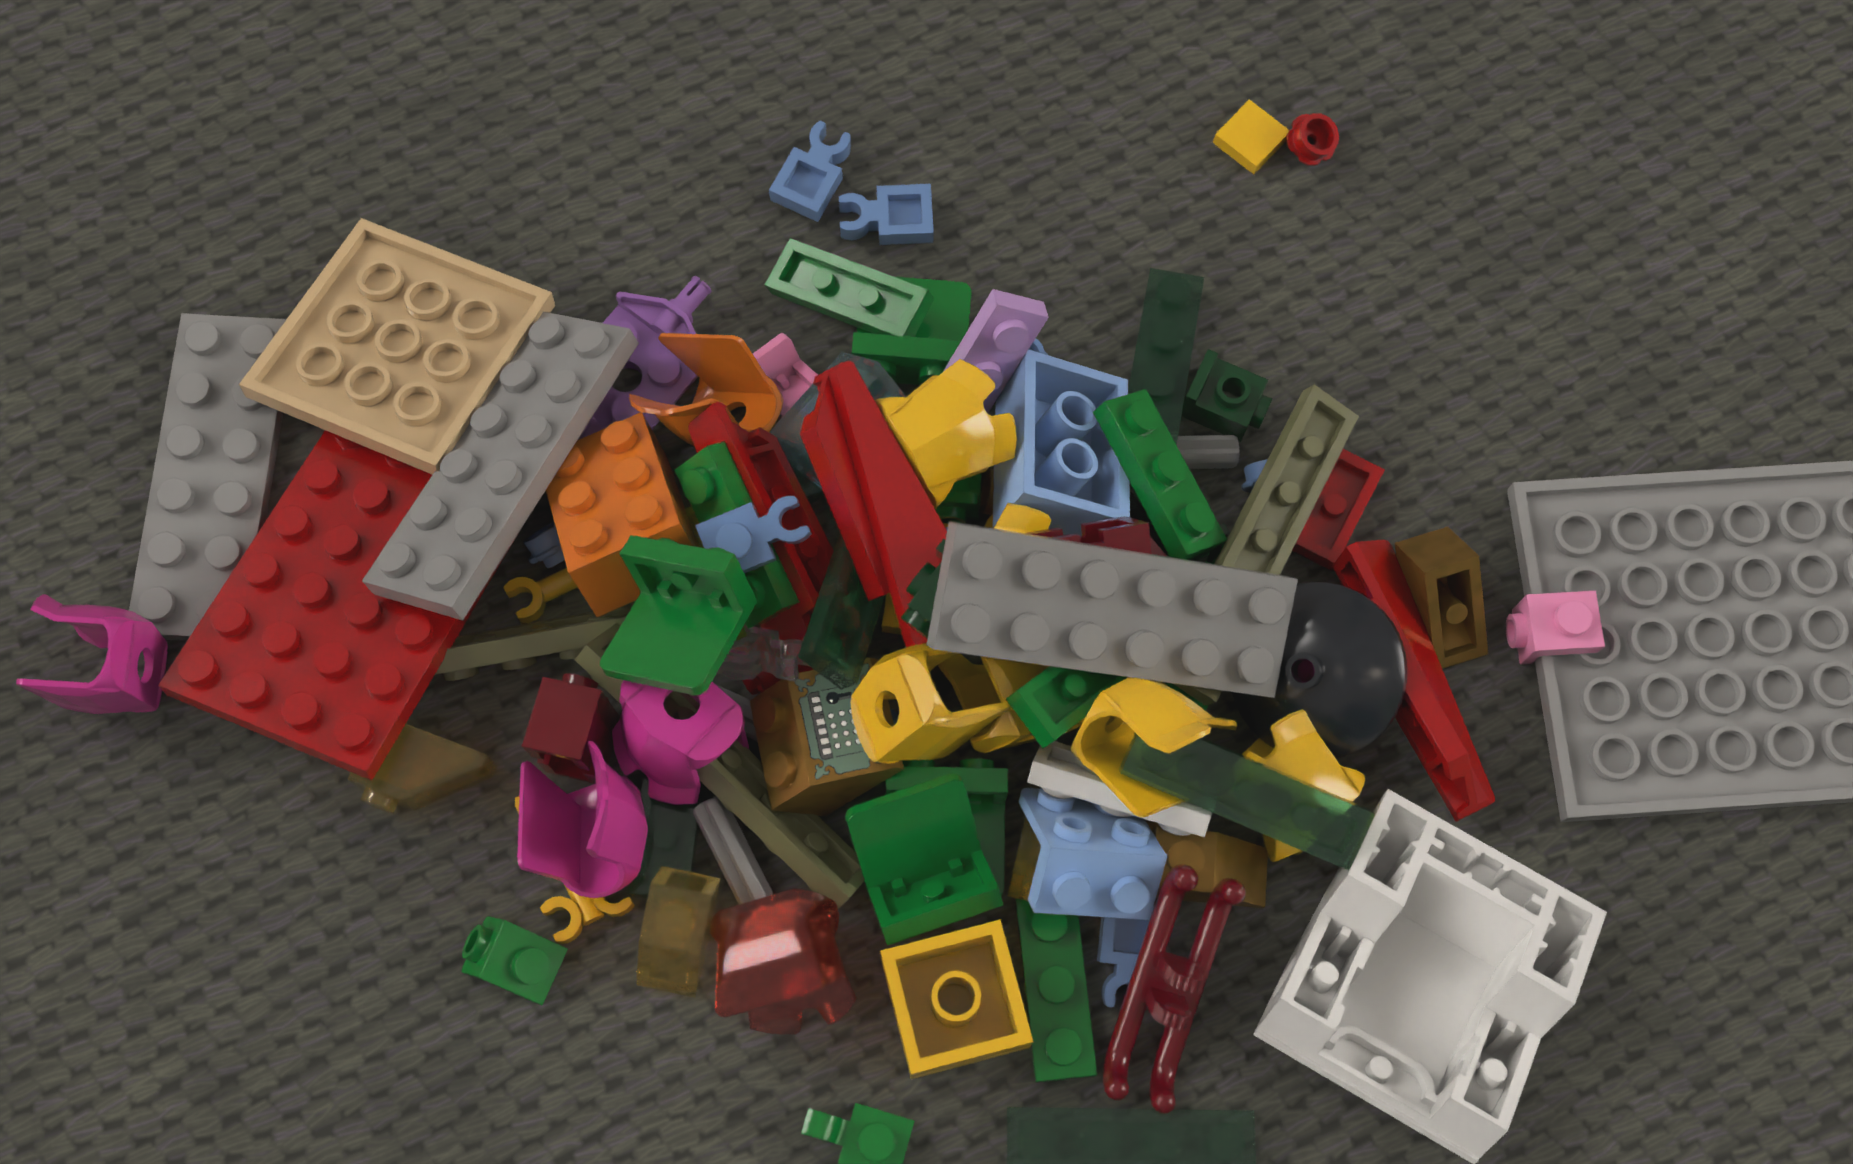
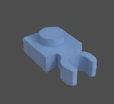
M818 121L810 131L809 152L807 153L793 147L769 189L770 201L816 222H819L843 179L842 168L836 165L846 160L851 151V135L847 132L843 133L840 141L835 145L829 146L822 143L826 136V123Z
M931 184L876 186L877 200H867L862 195L856 193H846L839 196L840 212H855L860 216L855 221L840 222L841 238L857 240L864 237L869 231H878L879 245L933 243Z
M785 496L776 500L771 505L768 514L759 517L755 505L750 502L695 525L704 548L717 547L734 553L744 573L777 560L770 544L779 540L787 544H798L808 539L812 534L807 525L793 531L786 530L782 526L783 514L790 509L800 506L795 496Z
M1101 917L1097 961L1114 964V971L1106 978L1101 990L1103 1003L1107 1007H1114L1117 989L1121 985L1129 984L1150 920Z

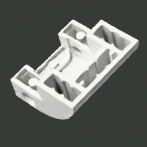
M1387 789L1329 884L1291 955L1253 1035L1470 1163L1476 1164L1479 1158L1508 1132L1541 1038L1575 1005L1607 912Z

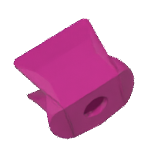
M46 594L36 598L30 610L50 620L72 625L83 640L101 649L108 648L101 672L89 683L17 679L16 685L62 708L78 712L102 714L152 712L158 709L162 689L158 684L165 675L168 643L152 622L133 611L117 607L63 605ZM142 651L145 667L140 680L138 675V659Z
M623 680L619 699L622 713L620 720L612 730L614 751L624 775L628 776L636 769L646 774L649 780L648 795L650 798L674 805L695 804L698 802L701 787L697 769L717 759L736 740L743 747L746 746L749 749L744 729L745 720L740 704H737L715 683L712 682L709 688L700 695H690L700 704L699 710L691 718L679 720L669 716L664 709V700L672 692L671 690Z
M587 741L595 769L596 784L566 794L530 761L521 764L517 858L521 870L560 880L570 891L580 896L600 898L620 891L637 877L641 869L648 825L641 793L637 786L629 778L620 776L604 761L597 745L593 741Z

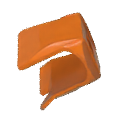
M661 333L659 335V341L699 377L695 397L692 404L677 406L629 393L632 407L642 413L654 414L671 432L692 446L694 444L688 430L689 423L716 402L726 405V411L731 421L748 432L761 427L770 433L781 413L784 398L776 384L765 374L742 338L734 335ZM737 407H746L745 416L738 423L730 411Z

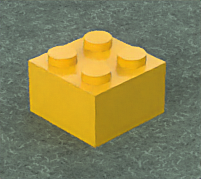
M1001 919L880 951L881 962L911 1079L1028 1049L1032 1045L1033 1038Z

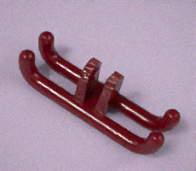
M1186 864L1176 865L1168 872L1163 881L1110 1039L1103 1069V1086L1106 1095L1114 1101L1124 1099L1129 1092L1127 1078L1130 1058L1148 1007L1155 1021L1165 1025L1152 1067L1149 1089L1151 1104L1161 1114L1172 1112L1176 1106L1174 1083L1178 1065L1230 910L1233 905L1242 903L1246 896L1245 887L1240 881L1233 878L1222 879L1214 887L1208 898L1189 957L1186 958L1165 952L1186 891H1191L1198 884L1199 877L1193 867Z

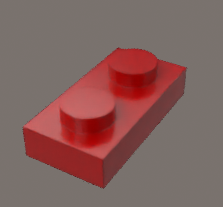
M1343 449L1292 551L1332 571V565L1345 549L1385 469Z

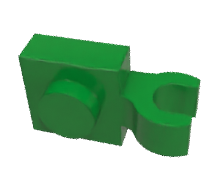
M858 1103L854 1104L850 1121L808 1108L801 1134L842 1146L837 1164H903L915 1120Z

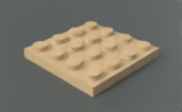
M361 218L239 383V386L245 397L433 475L435 471L438 472L440 470L443 458L453 450L469 426L473 413L482 406L499 380L501 371L511 362L528 336L531 326L539 319L543 312L551 313L555 307V302L550 291Z

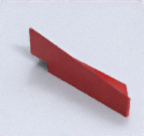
M850 360L845 361L815 376L813 384L817 386L819 394L815 409L804 417L800 436L868 601L890 593L905 646L909 647L927 643V639L905 623L901 617L913 599V596L906 591L909 584L927 562L936 568L942 560L936 556V548L943 539L946 540L947 530L854 362Z
M721 402L713 403L688 425L696 452L698 453L708 445L725 441L759 516L767 515L771 505L776 500L785 496H795L800 506L790 509L783 514L782 526L786 530L793 531L807 525L812 533L808 539L798 544H787L780 540L772 543L799 600V603L760 625L780 680L787 675L860 659L866 655V652L835 605L852 595L854 591L777 437L761 427L748 432L731 421L726 411V405Z

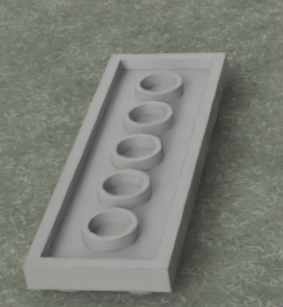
M548 312L541 314L539 319L531 326L528 336L511 362L501 371L499 380L482 406L473 413L469 426L453 450L443 458L440 470L433 473L362 580L374 595L463 620L639 344L630 328Z
M181 313L129 611H133L152 622L166 640L187 641L266 521L283 412L245 397L239 383L286 319Z
M949 521L927 646L934 650L1274 698L1298 579L1278 574Z

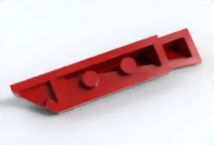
M1383 539L1358 541L1346 546L1332 565V568L1343 586L1362 593L1379 605L1394 623L1401 637L1407 659V684L1402 704L1395 718L1454 820L1458 822L1495 802V796L1391 543Z

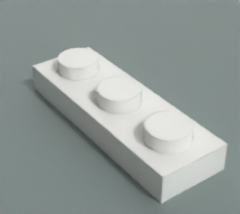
M1054 741L1044 749L1041 746L1039 747L1033 759L1027 783L1040 786L1047 794L1056 798L1069 799L1076 797L1098 804L1101 809L1114 816L1131 817L1134 815L1093 771L1080 762L1071 752V746ZM1206 788L1201 796L1150 816L1140 818L1156 822L1162 829L1175 835L1186 836L1195 834L1205 838L1218 791Z

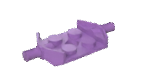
M693 276L678 296L669 301L665 298L618 292L616 294L618 306L603 323L630 328L639 344L623 369L631 368L637 370L642 374V381L636 389L629 392H620L611 386L578 440L600 431L616 421H621L640 413L631 406L629 393L653 401L674 405L698 378L689 367L659 341L658 337L661 333L696 334L692 326L693 318L691 314L706 296L712 292L711 288L703 280L701 282L699 277ZM643 413L653 430L660 420L654 414Z

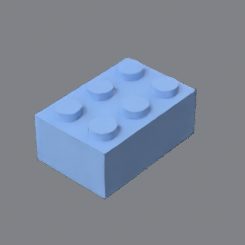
M1028 349L997 398L995 405V415L1010 413L1014 416L1017 444L1015 458L994 465L993 528L1007 503L1028 506L1048 514L1051 518L1048 529L1061 528L1063 535L1076 533L1082 536V523L1123 516L1130 517L1129 479L1093 414V411L1105 401L1127 395L1128 379Z

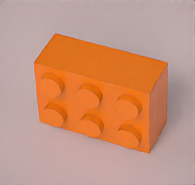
M642 412L624 420L616 421L600 431L577 440L546 489L568 573L597 618L636 601L641 593L619 554L631 535L656 540L667 538L678 544L698 547L668 458Z

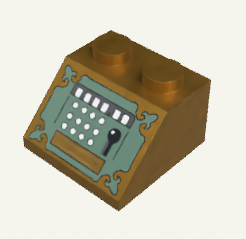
M866 658L787 675L750 700L771 810L827 816L904 769L903 761L896 763L873 762L867 756L860 743L852 718V694L870 668L879 659ZM888 699L883 700L884 717L891 726H894Z

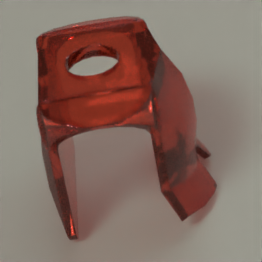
M794 888L719 910L710 922V933L718 943L715 995L716 1013L723 1018L748 1012L751 1030L781 1035H795L800 1032L802 1011L807 1008L817 1009L828 1025L836 1023L846 1015L857 998L846 975L835 939L839 926L837 903L822 894Z

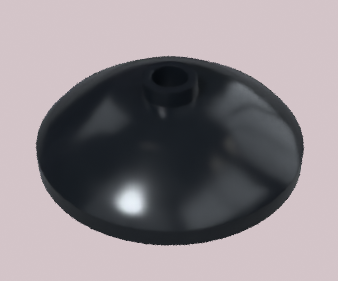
M1300 583L1296 586L1275 697L1232 692L1236 706L1249 728L1272 748L1275 747V742L1270 729L1271 726L1288 714L1303 709L1336 759L1345 757L1366 748L1378 739L1397 715L1407 684V659L1404 645L1394 623L1379 605L1362 593L1333 583ZM1305 659L1309 660L1315 669L1313 678L1308 682L1302 681L1297 672L1299 664Z

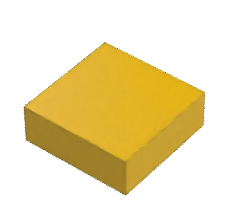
M1249 99L1215 134L1213 143L1254 175L1287 141L1289 129Z

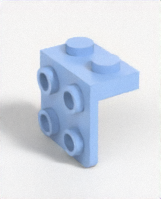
M1041 787L1040 789H1022L1019 804L1041 844L1028 896V901L1034 913L1150 920L1167 855L1145 819L1134 815L1131 817L1114 816L1105 812L1098 804L1076 797L1069 799L1056 798L1047 794Z

